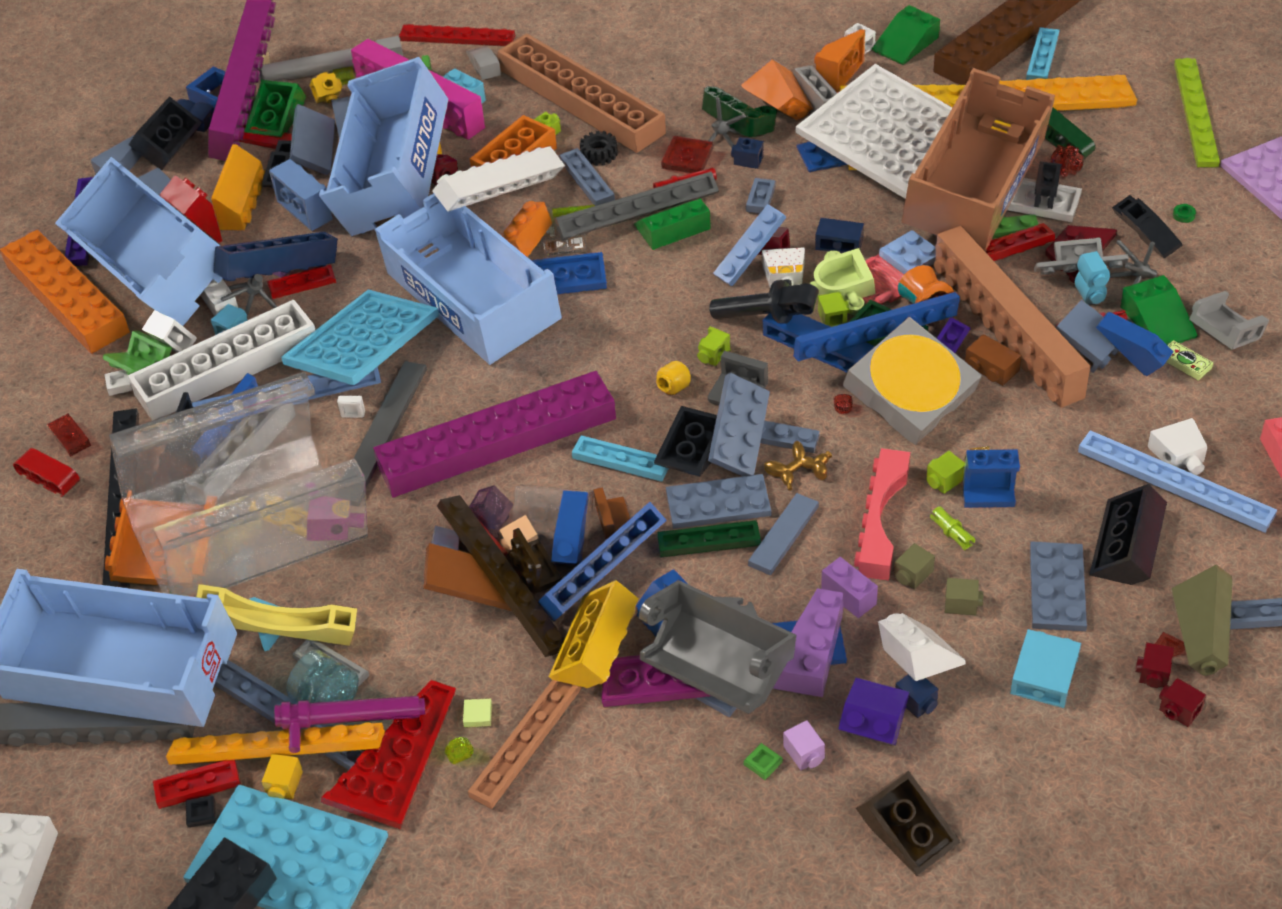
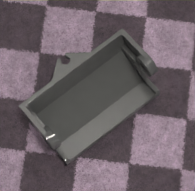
M680 580L675 581L647 598L639 612V619L648 625L653 626L663 620L654 643L641 650V661L747 714H750L765 703L786 664L794 658L797 635L759 618L752 602L742 606L743 598L714 597Z

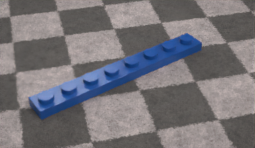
M953 292L795 337L793 356L799 362L888 336L908 317H911L922 326L957 316L960 296Z

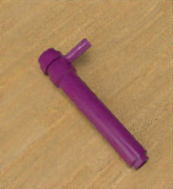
M419 696L315 703L303 700L298 701V704H291L290 701L282 702L281 705H275L274 708L275 726L282 727L283 730L289 729V751L297 753L300 751V728H310L311 725L420 718V715H425L424 698H419Z

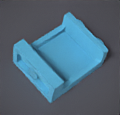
M1028 629L1012 679L1010 694L1064 708L1076 662L1079 658L1081 643L1068 638H1060L1041 631Z

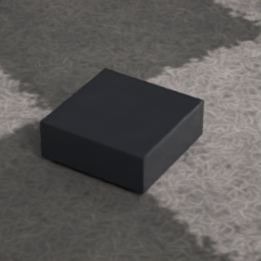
M214 795L186 800V825L188 828L216 823Z

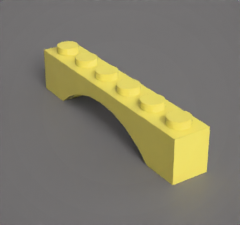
M198 585L196 597L207 599L208 594L218 595L235 629L350 646L355 631L356 608L337 605L313 608L277 607L246 599L226 588Z

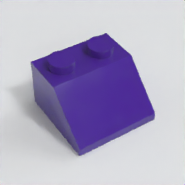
M855 678L846 699L838 729L896 746L910 692Z

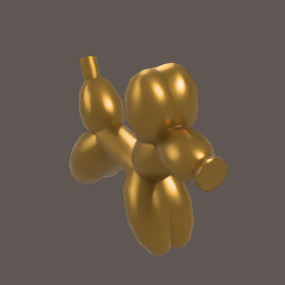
M795 441L792 447L794 460L788 465L772 460L764 463L766 473L773 477H781L788 491H791L794 479L792 473L800 467L813 469V474L821 481L827 478L826 464L829 458H832V454L826 451V453L818 454L815 459L805 456V449L802 443Z

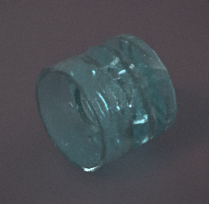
M312 650L305 654L291 671L287 681L286 692L288 697L297 703L303 700H309L310 703L353 700L358 689L359 678L356 672L341 663H337L336 660L322 651Z

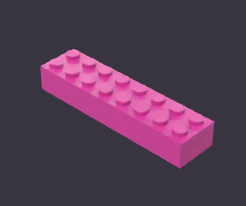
M366 39L351 49L356 78L409 60L370 39ZM430 71L448 97L442 128L454 132L458 137L462 136L467 140L471 139L485 128L481 96Z

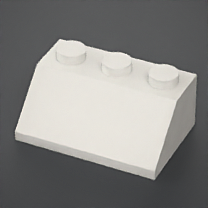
M903 613L892 614L886 619L878 621L884 650L915 681L966 664L965 659L931 628Z

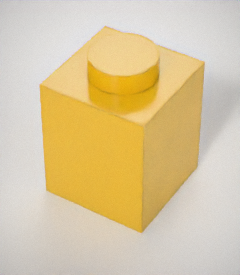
M271 755L262 779L263 788L269 797L294 798L303 773L298 757Z

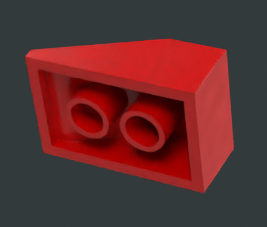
M175 175L159 196L218 243L222 242L213 205L206 199L208 195L199 187L194 190L195 185L187 178H184L182 181Z

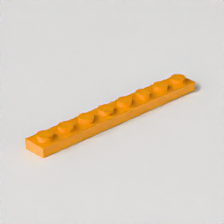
M382 722L300 729V751L297 753L289 751V729L245 734L233 733L220 736L208 735L196 738L182 737L173 740L166 758L169 765L263 758L271 757L272 754L289 756L378 749L385 730Z

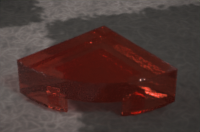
M1162 632L1155 643L1174 647L1173 654L1175 655L1173 657L1185 651L1183 641L1165 632Z

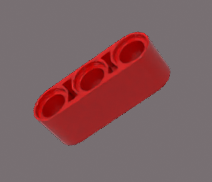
M35 448L27 450L13 463V467L19 475L27 476L26 479L38 485H44L43 488L55 494L58 492L61 494L60 497H63L80 481L79 475L71 467Z

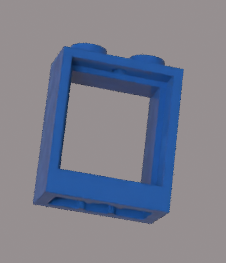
M213 66L187 85L186 90L189 100L194 103L203 102L210 104L215 110L218 97L210 94V92L219 85H222L225 71Z

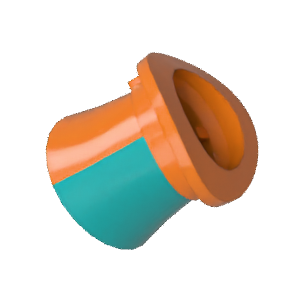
M921 265L910 269L902 276L898 284L900 296L912 304L954 292L949 284L937 279L934 269L928 265Z

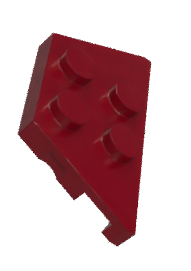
M1068 225L1055 241L1049 245L1045 255L1051 261H1056L1055 242L1101 238L1103 251L1117 236V230ZM1078 268L1075 272L1066 273L1069 276V280L1075 283V278L1079 272Z

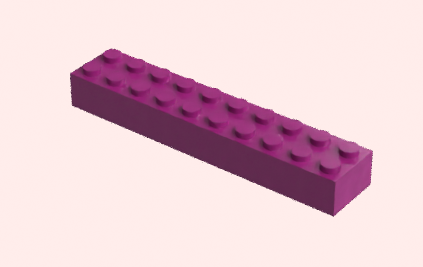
M246 0L209 127L208 158L226 161L232 144L240 146L238 142L243 140L244 128L242 127L243 125L246 126L248 122L247 111H251V97H255L256 85L254 84L259 82L260 71L258 70L263 68L264 63L262 55L267 54L268 44L266 41L270 42L272 32L270 28H274L275 17L272 14L275 13L276 2H273V0Z
M593 371L375 446L373 449L378 468L392 498L613 421L616 419L615 401L598 372Z

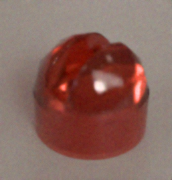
M839 394L834 397L833 401L836 412L848 414L852 410V396Z

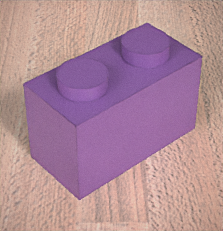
M839 557L822 570L821 589L843 592V607L857 618H860L877 604L878 586L843 558Z

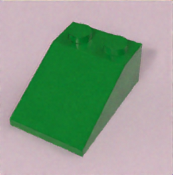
M908 5L895 15L872 47V51L904 65L939 38L940 19Z
M261 80L244 132L282 137L294 122L297 104L304 105L306 94L297 83ZM252 126H253V127H258L259 129H263V130H267V131L253 130V129H251V128H252Z
M1164 275L1123 288L1120 307L1122 310H1125V313L1134 324L1158 335L1167 345L1173 340L1181 343L1198 337L1176 288Z

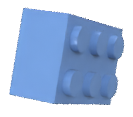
M289 159L269 170L277 202L307 228L313 231L333 220L331 210L319 197L321 189L327 190L326 186L316 181L312 174L304 171L301 165H297Z

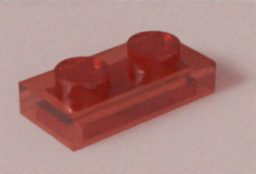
M69 413L47 424L51 433L70 457L91 446L88 437Z

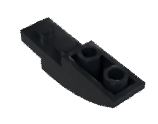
M1129 195L1112 207L1114 213L1133 228L1142 241L1148 246L1151 242H1154L1153 250L1164 259L1183 246L1181 241L1161 218L1139 198L1135 199Z

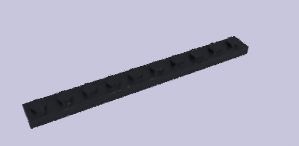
M137 408L113 411L102 585L128 589H130V583L110 581L109 571H105L106 556H111L110 540L112 536H116L115 520L116 517L121 516L119 510L120 500L125 498L127 488L131 489L132 499H135L139 428Z

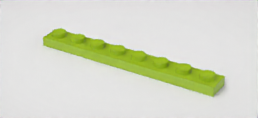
M1196 58L1175 59L1174 66L1197 167H1219L1220 160Z

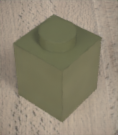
M914 543L895 561L894 577L902 585H909L916 589L934 571L935 555Z
M947 578L945 613L976 616L977 606H983V591H978L979 580Z

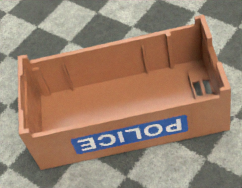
M973 68L967 84L915 174L912 173L909 178L901 223L935 235L961 225L974 241L986 251L1045 139L1055 95L1029 86L1023 92L999 84V76ZM995 120L1008 123L1011 125V127H1007L999 123H996ZM993 126V127H996V128H999V129H1002V130H1005V131H1008V132H1007V133H1004V132H1001V131L992 129L991 127Z

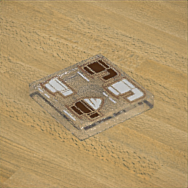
M552 224L542 237L544 259L587 254L585 234L561 240L556 224Z

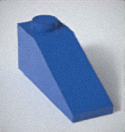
M1111 312L1106 313L1096 326L1145 376L1164 366L1174 352L1158 335Z
M563 490L553 540L551 562L555 565L576 567L582 562L588 492Z

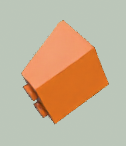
M773 59L741 85L749 93L795 120L804 118L813 109L792 71Z

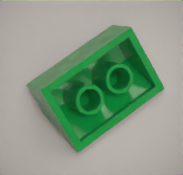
M700 198L635 222L634 226L651 249L654 250L710 230V210Z

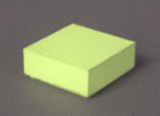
M491 699L464 700V727L491 726Z

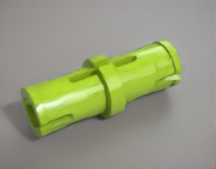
M941 506L932 511L936 516L930 514V519L943 529L945 536H950L963 550L973 546L972 543H975V537L962 527V523L958 519H953Z

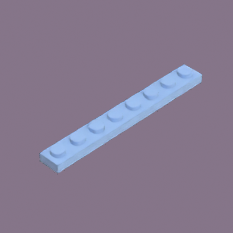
M1091 430L1079 445L1078 452L1264 533L1276 516L1277 509Z

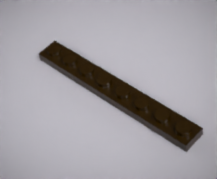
M458 495L440 499L437 505L438 509L543 655L548 657L558 654L565 638L463 498Z

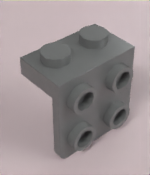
M724 351L721 355V375L708 394V402L716 405L720 404L725 375L733 373L765 389L768 384V363Z

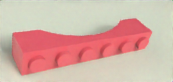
M881 448L879 458H874L873 472L876 473V476H871L869 490L873 492L872 495L867 494L866 509H869V513L863 514L862 528H865V533L860 532L858 547L862 549L861 552L856 551L854 567H859V572L867 578L889 581L894 546L882 528L880 517L888 500L907 484L911 452Z

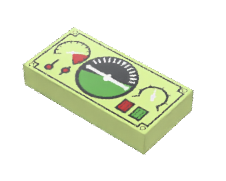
M1173 340L1168 345L1174 352L1167 360V363L1191 377L1200 380L1212 369V361Z

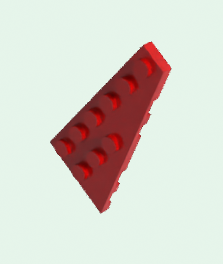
M430 680L416 695L425 700V715H420V718L394 719L393 723L384 732L380 747L378 749H366L356 759V763L340 776L330 791L327 790L321 797V803L401 829L454 698L456 688Z

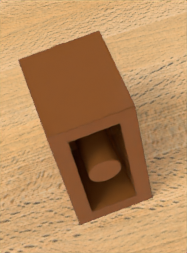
M983 334L966 349L965 362L977 372L986 376L991 382H997L1004 386L1020 371L1022 355Z

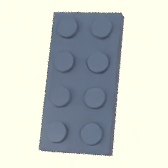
M733 373L725 375L708 458L709 462L740 476L754 475L770 391Z
M763 474L666 487L673 529L771 516V507Z
M1030 541L1032 628L1086 631L1083 544Z

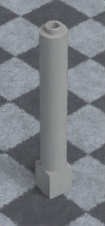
M399 36L376 40V43L403 56ZM351 49L263 64V68L258 71H260V81L282 82L319 75L324 72L330 73L352 69L354 64L352 62Z

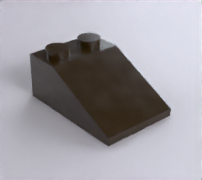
M910 771L899 775L856 807V810L869 828L916 876L961 843Z

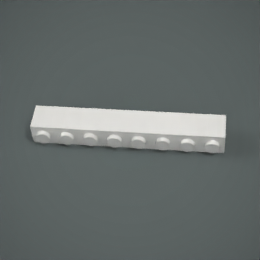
M551 146L545 148L538 147L534 151H525L518 156L514 154L504 160L500 158L494 163L487 162L477 168L473 166L466 171L459 170L453 175L445 174L438 179V184L432 191L448 212L550 180L565 165Z

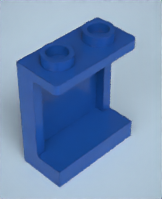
M1018 449L966 450L962 488L964 508L1015 507L1014 488L1016 473L1020 470Z

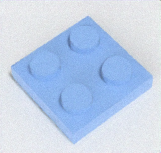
M911 230L880 248L879 256L905 274L917 266L933 265L936 259V250L934 245Z

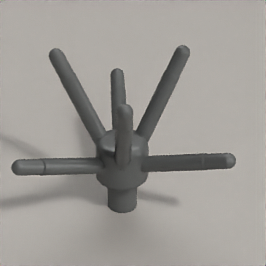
M716 97L718 120L711 124L714 133L702 148L703 152L707 150L718 134L723 135L731 148L734 143L727 135L728 131L742 135L734 128L729 127V125L744 119L746 115L743 114L728 121L722 120L719 97Z
M1117 240V244L1128 254L1134 264L1127 261L1123 265L1131 271L1110 273V278L1136 276L1134 284H1137L1141 279L1146 277L1155 278L1157 276V271L1151 269L1148 264L1155 245L1154 242L1150 243L1144 261L1141 262L1121 240Z
M260 274L249 278L245 283L228 286L230 290H239L220 299L224 302L244 292L250 294L245 308L247 318L254 295L258 293L273 308L278 307L262 289L263 277Z

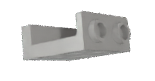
M1226 291L1197 300L1192 307L1193 312L1189 320L1232 350L1260 339L1269 322L1263 315L1247 320L1226 306L1225 303L1229 296V293Z

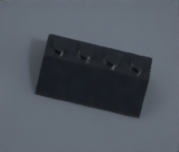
M1149 483L1107 500L1089 572L1090 576L1129 585L1144 582L1151 578L1167 501Z

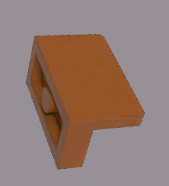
M602 487L593 489L595 507L605 540H607L630 520L624 497L606 500Z

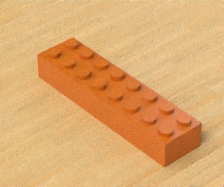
M38 229L0 249L6 267L91 354L130 333L124 314Z

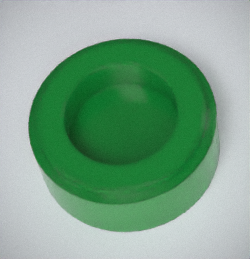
M1188 204L1175 206L1173 218L1178 222L1189 223L1195 219L1196 210L1193 206Z

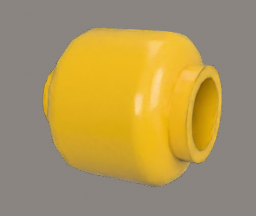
M671 361L661 367L656 374L658 388L669 395L679 393L688 387L691 382L689 369L679 361Z

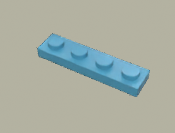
M1039 28L1026 80L1048 79L1060 30Z
M582 435L572 450V459L661 482L669 468L654 465L656 454Z

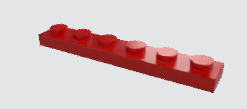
M408 24L403 25L399 38L400 41L507 46L514 41L515 30Z

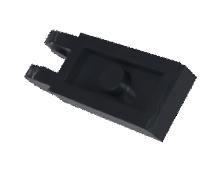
M1039 163L1034 193V207L1039 208L1041 196L1049 197L1047 202L1048 209H1053L1054 198L1057 196L1061 164Z

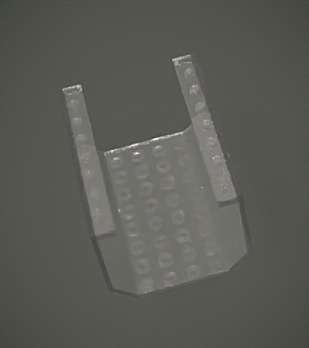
M305 371L109 435L121 497L129 521L162 593L196 597L199 584L227 589L368 538L365 476L355 458L325 469L322 468L311 436L308 397L315 395V391Z

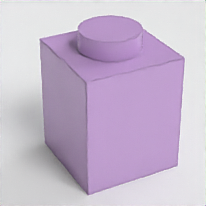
M807 720L783 732V747L800 770L807 767L814 768L825 759V744Z

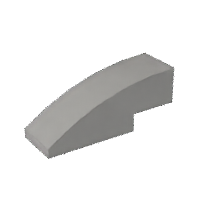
M483 46L466 51L476 73L480 75L482 80L501 75L499 61L489 47Z

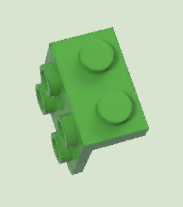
M132 331L127 352L107 353L103 355V359L109 362L110 366L126 371V374L130 375L169 357L172 347L140 331Z

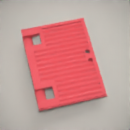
M879 254L867 259L865 262L874 278L876 294L862 298L864 303L873 300L882 305L887 301L892 303L900 298L898 284L904 274L881 258Z

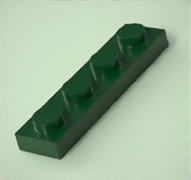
M757 520L657 532L660 558L753 547L761 544Z

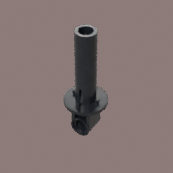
M776 280L772 283L769 293L713 299L710 302L709 310L713 319L771 313L776 322L786 324L790 322L793 315H809L813 313L819 290L812 284L804 283L790 286L785 280Z

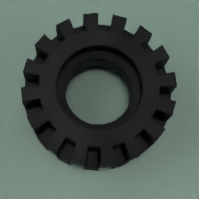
M596 131V134L590 132L589 136L584 135V139L581 138L580 151L591 165L594 163V166H598V163H601L603 166L605 162L609 164L612 162L611 159L615 160L618 155L616 137L612 136L610 132L607 134L606 131L602 133Z

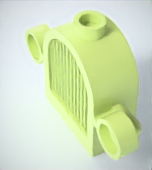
M859 248L842 254L838 251L826 253L824 260L815 268V281L810 282V284L818 288V296L840 292L843 300L848 302L849 314L853 316L864 307L865 304L862 298L876 294L874 278Z

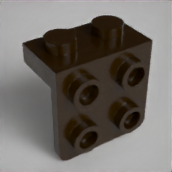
M520 528L514 529L513 539H511L512 550L509 556L514 567L518 566L520 569L522 581L527 587L531 588L533 594L555 586L562 580V577L553 562H551V558L540 540L536 539L528 543Z

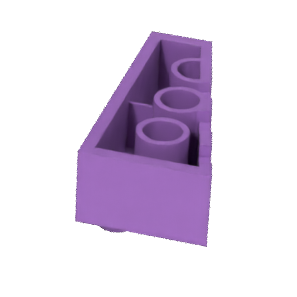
M817 588L791 632L797 635L794 658L786 664L773 689L823 697L843 615V592Z

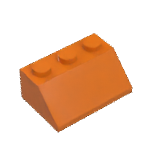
M526 202L501 235L527 258L553 224L545 203Z

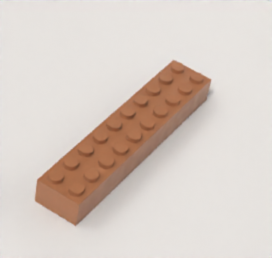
M526 33L498 50L500 71L599 131H606L607 134L609 132L612 133V136L616 137L617 142L638 153L666 134L664 113Z
M961 225L937 234V244L935 245L936 259L934 262L936 272L942 274L946 278L947 284L954 287L958 292L960 299L970 305L971 311L975 315H979L983 320L984 326L987 329L990 328L995 333L998 342H1003L1006 347L1022 355L1021 366L1023 370L1029 372L1034 377L1035 383L1045 389L1049 399L1052 402H1056L1061 408L1084 399L1090 372V365Z

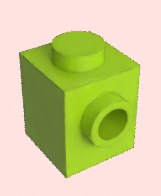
M840 292L818 296V313L822 323L830 327L847 323L849 305L847 300H843Z
M947 451L939 458L933 459L927 466L926 480L933 489H938L945 494L963 481L965 462L951 451Z

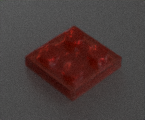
M673 136L661 161V168L686 173L702 171L713 151V142Z

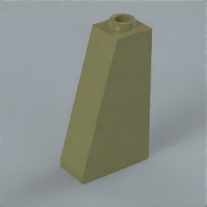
M1214 565L1171 588L1189 666L1203 676L1214 674L1228 666L1233 580L1232 576L1218 565Z

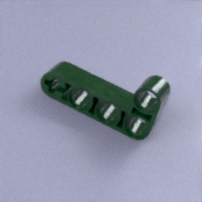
M708 86L704 88L702 110L718 119L716 97H719L722 120L728 121L737 116L746 115L744 119L729 125V127L734 128L742 135L757 137L775 130L776 108L761 106L753 109L718 87Z
M1052 106L1045 139L1068 158L1081 163L1095 151L1094 141Z

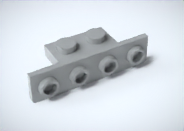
M1101 238L1060 241L1054 243L1056 261L1036 263L1034 272H1041V275L1053 274L1056 270H1063L1064 273L1077 271V263L1080 256L1096 251L1105 265L1111 269L1123 267V264L1128 261L1129 257L1128 254L1103 257Z

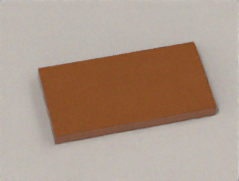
M432 543L428 544L426 548L423 589L512 611L470 553ZM511 565L521 578V571L518 566L514 567V565Z

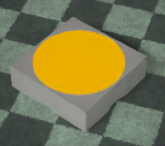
M908 317L848 370L843 386L865 405L883 416L889 425L908 441L916 445L937 426L946 414L955 410L976 390L982 375L911 317Z

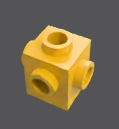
M321 73L317 75V78H313L309 85L316 104L323 101L330 103L332 102L331 100L338 99L337 97H339L342 90V83L339 78H336L335 73Z

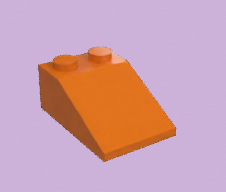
M858 30L831 42L815 55L814 63L816 64L817 72L837 94L840 92V86H845L864 63L865 30Z

